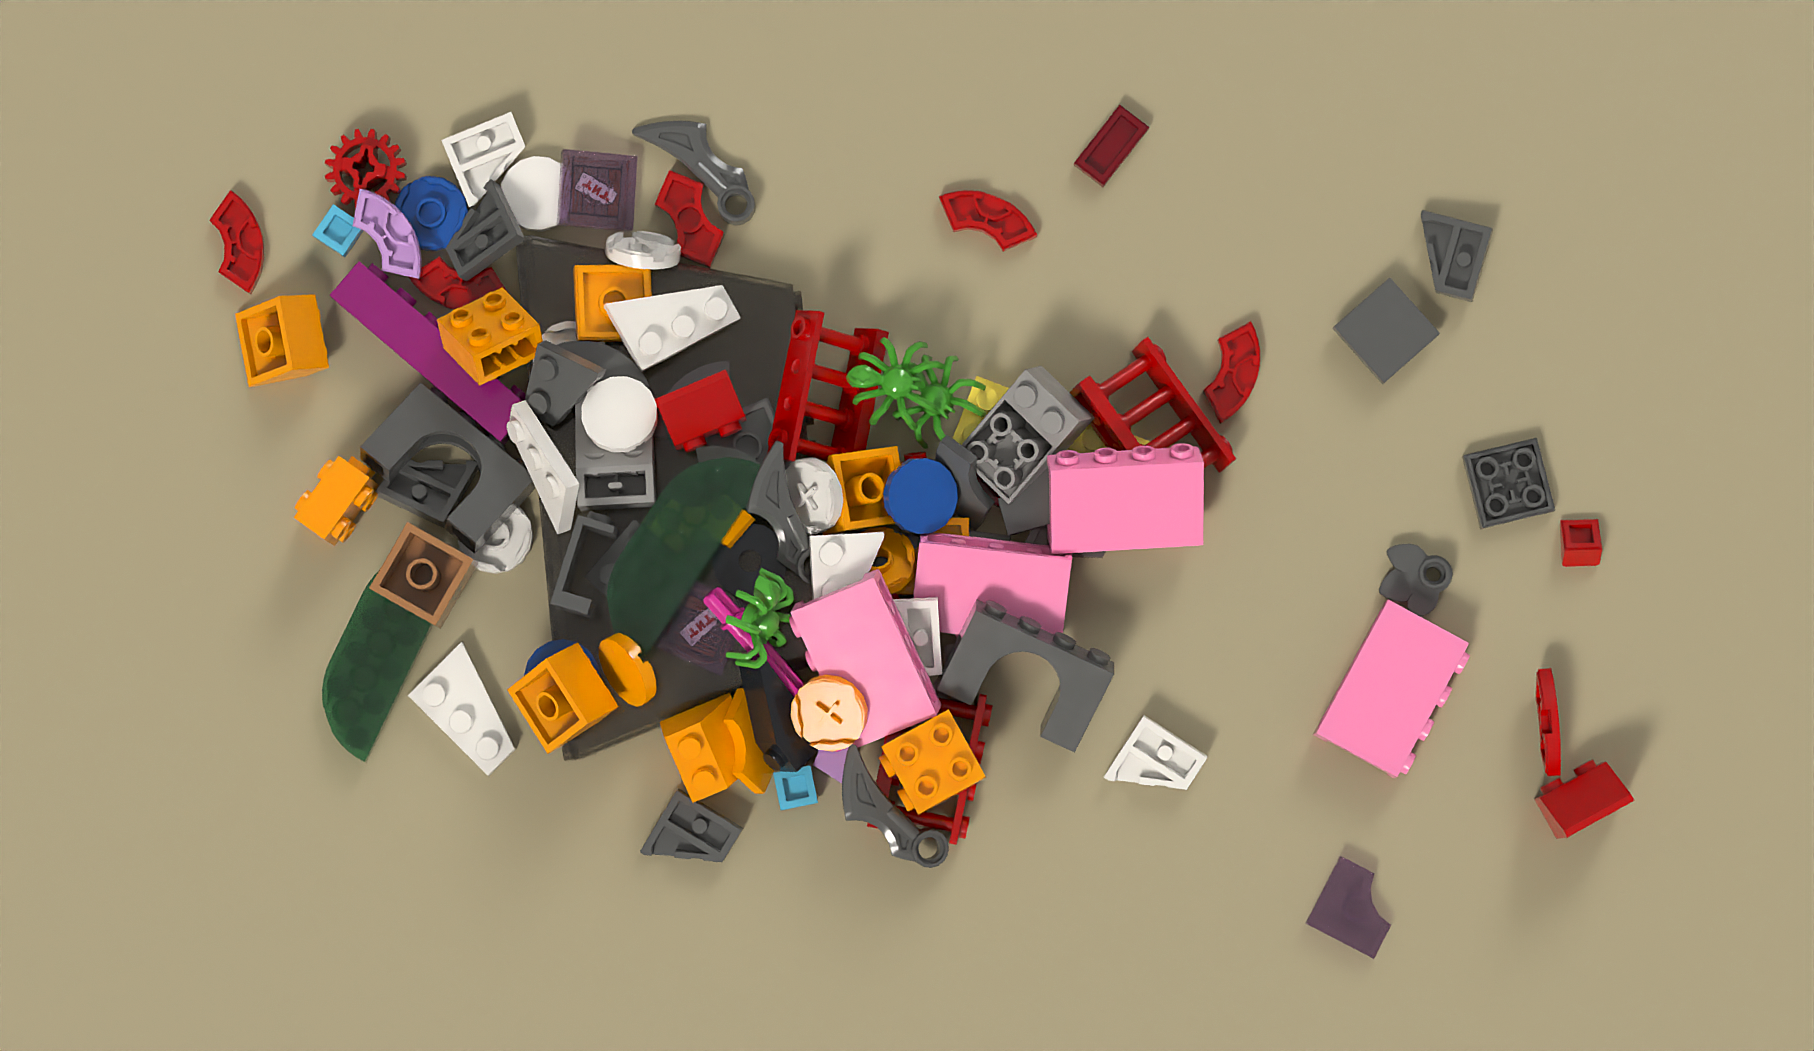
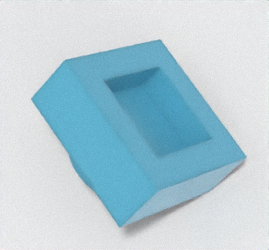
M333 204L312 236L345 258L363 230L352 226L354 217Z
M811 765L802 767L798 772L780 771L773 773L781 811L818 803Z

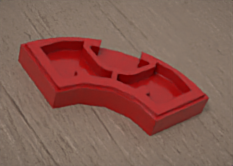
M230 190L209 220L219 230L224 242V260L218 272L251 295L263 269L264 241L259 223L253 212L237 194Z
M974 190L955 191L939 196L953 232L967 229L983 232L994 239L1003 252L1037 237V233L1027 217L1013 204L1001 198Z
M440 256L421 268L419 279L408 276L422 294L435 303L453 310L463 307L485 296L487 293L502 287L506 290L492 267L482 270L469 281H465L458 276L456 269L450 267Z
M1251 321L1217 340L1222 354L1221 368L1215 380L1203 389V393L1220 424L1228 420L1244 405L1258 377L1260 346L1256 330Z
M1538 669V672H1536L1535 700L1539 720L1540 754L1545 774L1547 776H1560V725L1552 669Z

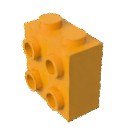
M503 287L487 293L485 296L463 307L456 308L437 319L443 348L479 386L521 365L529 363L535 357L537 344L543 342L539 323Z
M340 456L335 461L328 460L317 475L320 482L312 492L307 490L297 501L294 508L298 512L294 518L335 546L339 540L344 543L356 527V524L353 522L361 510L367 512L378 497L375 490L379 485L371 479L375 472L353 456L350 457L348 462Z
M949 709L881 746L884 755L878 757L888 777L890 778L896 774L903 786L897 793L907 811L915 808L918 815L986 778Z

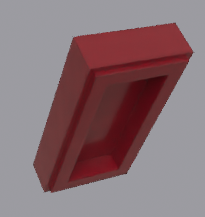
M1119 105L1074 162V166L1101 187H1104L1147 133L1149 126Z

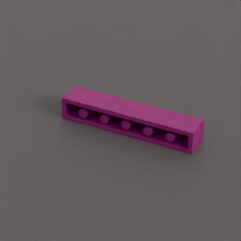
M358 261L331 292L330 296L487 432L505 445L510 439L507 423L510 420L512 405L524 401L526 394L515 384L508 389L498 380L501 376L479 386L443 348L437 323L438 318L429 311L423 316L413 308L417 301L401 287L395 292L385 284L389 277L376 265L371 263L367 268Z

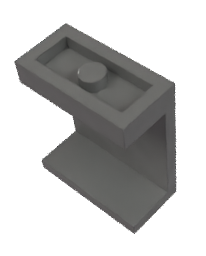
M589 511L588 517L577 516L550 603L555 608L592 620L594 619L598 605L593 600L571 594L570 591L589 531L616 540L620 536L619 530L613 526L614 521L610 517Z

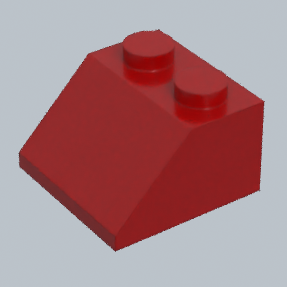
M726 369L655 399L676 450L683 447L685 452L696 450V448L707 444L705 438L717 433L720 434L721 438L734 434L742 429L740 424L747 421Z
M1591 759L1573 769L1576 776L1563 783L1559 777L1540 787L1543 794L1534 800L1556 839L1567 838L1635 801L1606 761L1596 765L1594 760Z

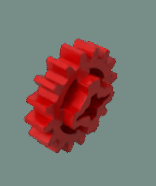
M355 129V139L349 140L343 134L340 137L344 145L341 148L333 145L330 147L331 151L335 154V159H326L325 165L333 169V172L326 174L325 179L327 182H336L330 189L334 196L344 193L341 199L343 205L347 206L354 200L356 208L359 190L372 191V188L381 182L385 184L374 193L389 201L388 195L391 192L395 194L401 193L396 183L397 181L407 180L406 174L399 171V168L406 166L407 162L404 158H396L401 152L398 144L388 147L391 138L387 134H384L378 140L377 132L374 129H370L367 137H363L360 130ZM360 148V152L351 158L347 157L353 150ZM378 149L387 155L390 166L378 162ZM369 162L374 171L367 172L365 178H363L358 168H365L366 163ZM342 174L354 179V191L344 184Z

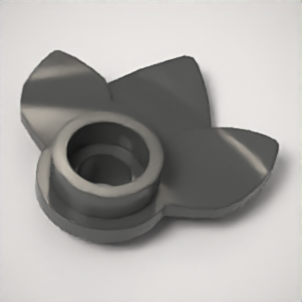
M1399 544L1390 547L1386 553L1395 569L1384 578L1379 587V593L1391 601H1408V610L1420 617L1429 614L1437 606L1439 592L1445 590L1452 581L1453 572L1451 565L1441 556H1428L1419 546L1414 544ZM1433 567L1439 571L1440 577L1438 581H1430L1427 578L1426 571L1428 568Z

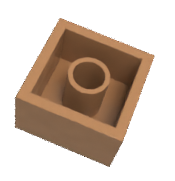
M407 522L369 589L441 629L478 562Z

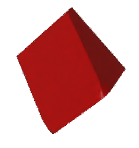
M1598 519L1560 520L1562 565L1564 567L1599 565L1602 555V543Z

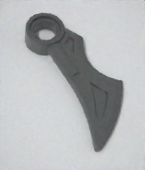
M664 121L639 126L632 130L634 136L665 150L691 170L718 197V211L724 221L731 225H742L751 220L756 206L754 197L749 191L742 168L725 164L713 154L707 141V124L692 121ZM732 196H742L747 201V208L743 213L733 215L726 210V202Z
M776 441L765 456L756 474L749 496L747 511L762 516L773 527L778 542L776 559L791 569L797 577L811 584V574H807L803 567L805 559L810 555L809 537L789 493L784 467L783 443Z
M851 744L847 751L842 778V801L845 820L864 821L876 826L887 839L891 855L894 857L916 862L923 867L933 868L939 866L948 856L949 846L945 836L932 828L919 829L894 805L873 780L857 746ZM932 837L937 842V851L932 857L923 858L919 853V844L925 838Z

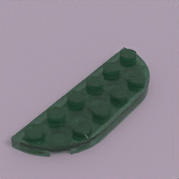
M723 457L701 463L698 462L686 468L668 483L620 554L608 582L607 602L609 615L615 634L621 633L630 637L641 648L642 652L638 656L642 662L748 505L752 485L761 465L741 458Z
M378 572L369 581L326 668L322 686L323 708L332 733L348 752L366 763L433 626L428 621L369 589Z

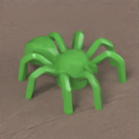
M883 337L879 342L887 349L891 366L889 367L874 355L866 352L859 353V360L864 359L871 362L882 370L883 374L878 373L867 365H857L847 373L846 379L852 387L870 388L881 386L880 389L855 395L853 404L858 405L862 400L886 394L887 397L880 408L871 415L870 425H876L878 419L888 410L893 400L897 399L900 416L910 429L916 430L918 425L906 411L905 397L927 408L933 414H938L939 408L932 402L912 392V390L920 391L921 388L914 384L915 382H922L921 378H916L914 375L929 368L943 370L945 365L939 361H925L908 369L913 353L920 348H928L927 343L922 341L908 347L903 361L899 365L893 344L889 339Z
M924 354L921 361H932V357ZM956 355L948 356L945 359L941 383L938 382L932 368L925 369L931 384H928L922 371L914 375V377L921 378L922 382H915L914 384L921 388V394L917 395L932 402L939 408L938 414H933L921 405L906 408L909 415L924 412L916 422L918 428L914 430L916 441L924 449L928 448V444L922 438L921 427L930 416H933L934 431L941 441L946 435L941 428L940 417L944 416L948 420V414L956 412L953 409L954 405L961 406L980 417L986 415L985 411L978 406L953 396V393L961 386H973L985 390L986 386L983 383L973 379H958L951 387H947L952 363L959 360ZM910 362L908 369L915 367L916 364ZM895 410L892 416L899 421L901 416L898 410Z
M763 568L760 569V575L755 582L754 596L741 590L736 591L735 596L750 602L743 612L742 619L740 620L730 615L726 617V623L750 633L754 646L748 653L727 651L726 657L735 658V664L738 666L754 669L760 668L767 660V652L763 644H766L768 641L772 646L781 647L786 643L785 635L778 630L780 629L779 621L790 623L789 617L791 615L779 613L776 610L790 606L794 600L791 587L786 585L780 576ZM759 652L760 657L758 659L750 660Z

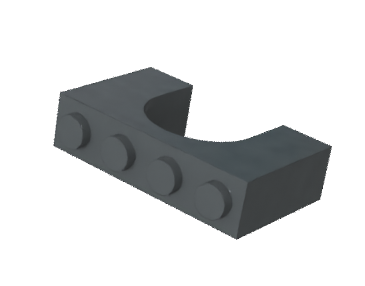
M420 383L360 446V459L386 481L390 482L415 454L428 446L449 444L466 451L477 462L480 478L472 492L447 517L446 531L475 554L534 491L535 485L522 459L517 458L514 460L505 452V446L498 439L490 434L486 437L476 428V422L463 411L457 413L448 405L447 398L434 387L429 390Z
M976 599L942 668V675L938 676L936 690L972 705L987 672L997 660L1015 652H1029L1039 655L1053 666L1060 681L1058 691L1041 723L1040 737L1075 753L1114 676V662L1110 661L1111 658L1108 654L1099 649L1090 648V650H1086L1075 645L1076 641L1064 633L1056 632L1054 635L1041 629L1042 626L1029 617L1021 616L1019 619L1006 613L1007 609L994 601L987 600L984 603Z

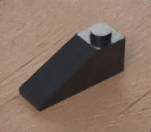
M755 655L750 660H756L760 655ZM767 660L760 668L756 669L739 666L755 743L763 752L764 761L775 771L798 772L818 749L809 745L810 742L804 737L801 738L795 731L791 720L793 695Z

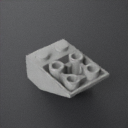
M1042 366L1024 370L964 441L962 446L977 456L975 464L976 473L1003 500L1011 504L1048 468L1047 455H1056L1059 451L1067 450L1095 417Z
M584 397L579 403L575 404L576 479L579 482L577 494L579 509L587 511L656 507L657 490L653 435L646 442L636 446V449L629 452H610L598 447L587 435L581 420Z

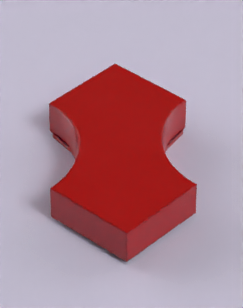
M669 170L655 206L666 212L676 226L677 244L681 246L680 257L711 268L725 234L722 230L711 224L703 212L702 192L704 184Z

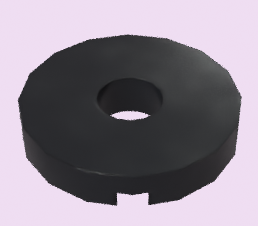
M752 523L731 548L717 542L714 547L712 565L715 577L724 590L734 596L737 590L754 596V586L760 575L759 571L761 568L780 576L784 580L788 567L776 559L778 550L776 533L764 525ZM747 551L757 552L761 557V565L753 572L744 571L739 564L740 557Z

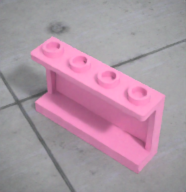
M1180 443L1174 444L1170 448L1155 449L1151 446H1137L1133 450L1125 451L1100 448L1090 453L1063 450L1057 452L1056 455H1047L1050 524H1047V539L1052 554L1203 545L1204 461L1198 447Z
M935 532L921 534L913 598L938 597L940 632L955 634L957 638L976 599L984 603L987 600L994 601L1007 609L1006 613L1020 619L1021 616L1029 617L1037 621L1042 626L1041 629L1055 635L1056 632L1063 633L1072 553L1052 554L1048 545Z
M879 568L866 573L862 580L807 603H804L803 600L795 603L790 612L792 616L789 617V622L797 638L802 637L808 649L805 651V656L813 672L818 671L820 676L832 675L842 677L853 683L864 696L868 708L867 724L860 737L853 743L857 748L938 715L942 704Z
M1388 599L1379 611L1313 735L1325 742L1329 741L1383 770L1392 778L1398 777L1400 772L1406 775L1416 758V754L1411 752L1418 739L1424 741L1434 724V721L1429 719L1436 705L1440 708L1443 707L1452 691V688L1447 684L1453 672L1460 674L1470 657V654L1465 652L1469 643Z

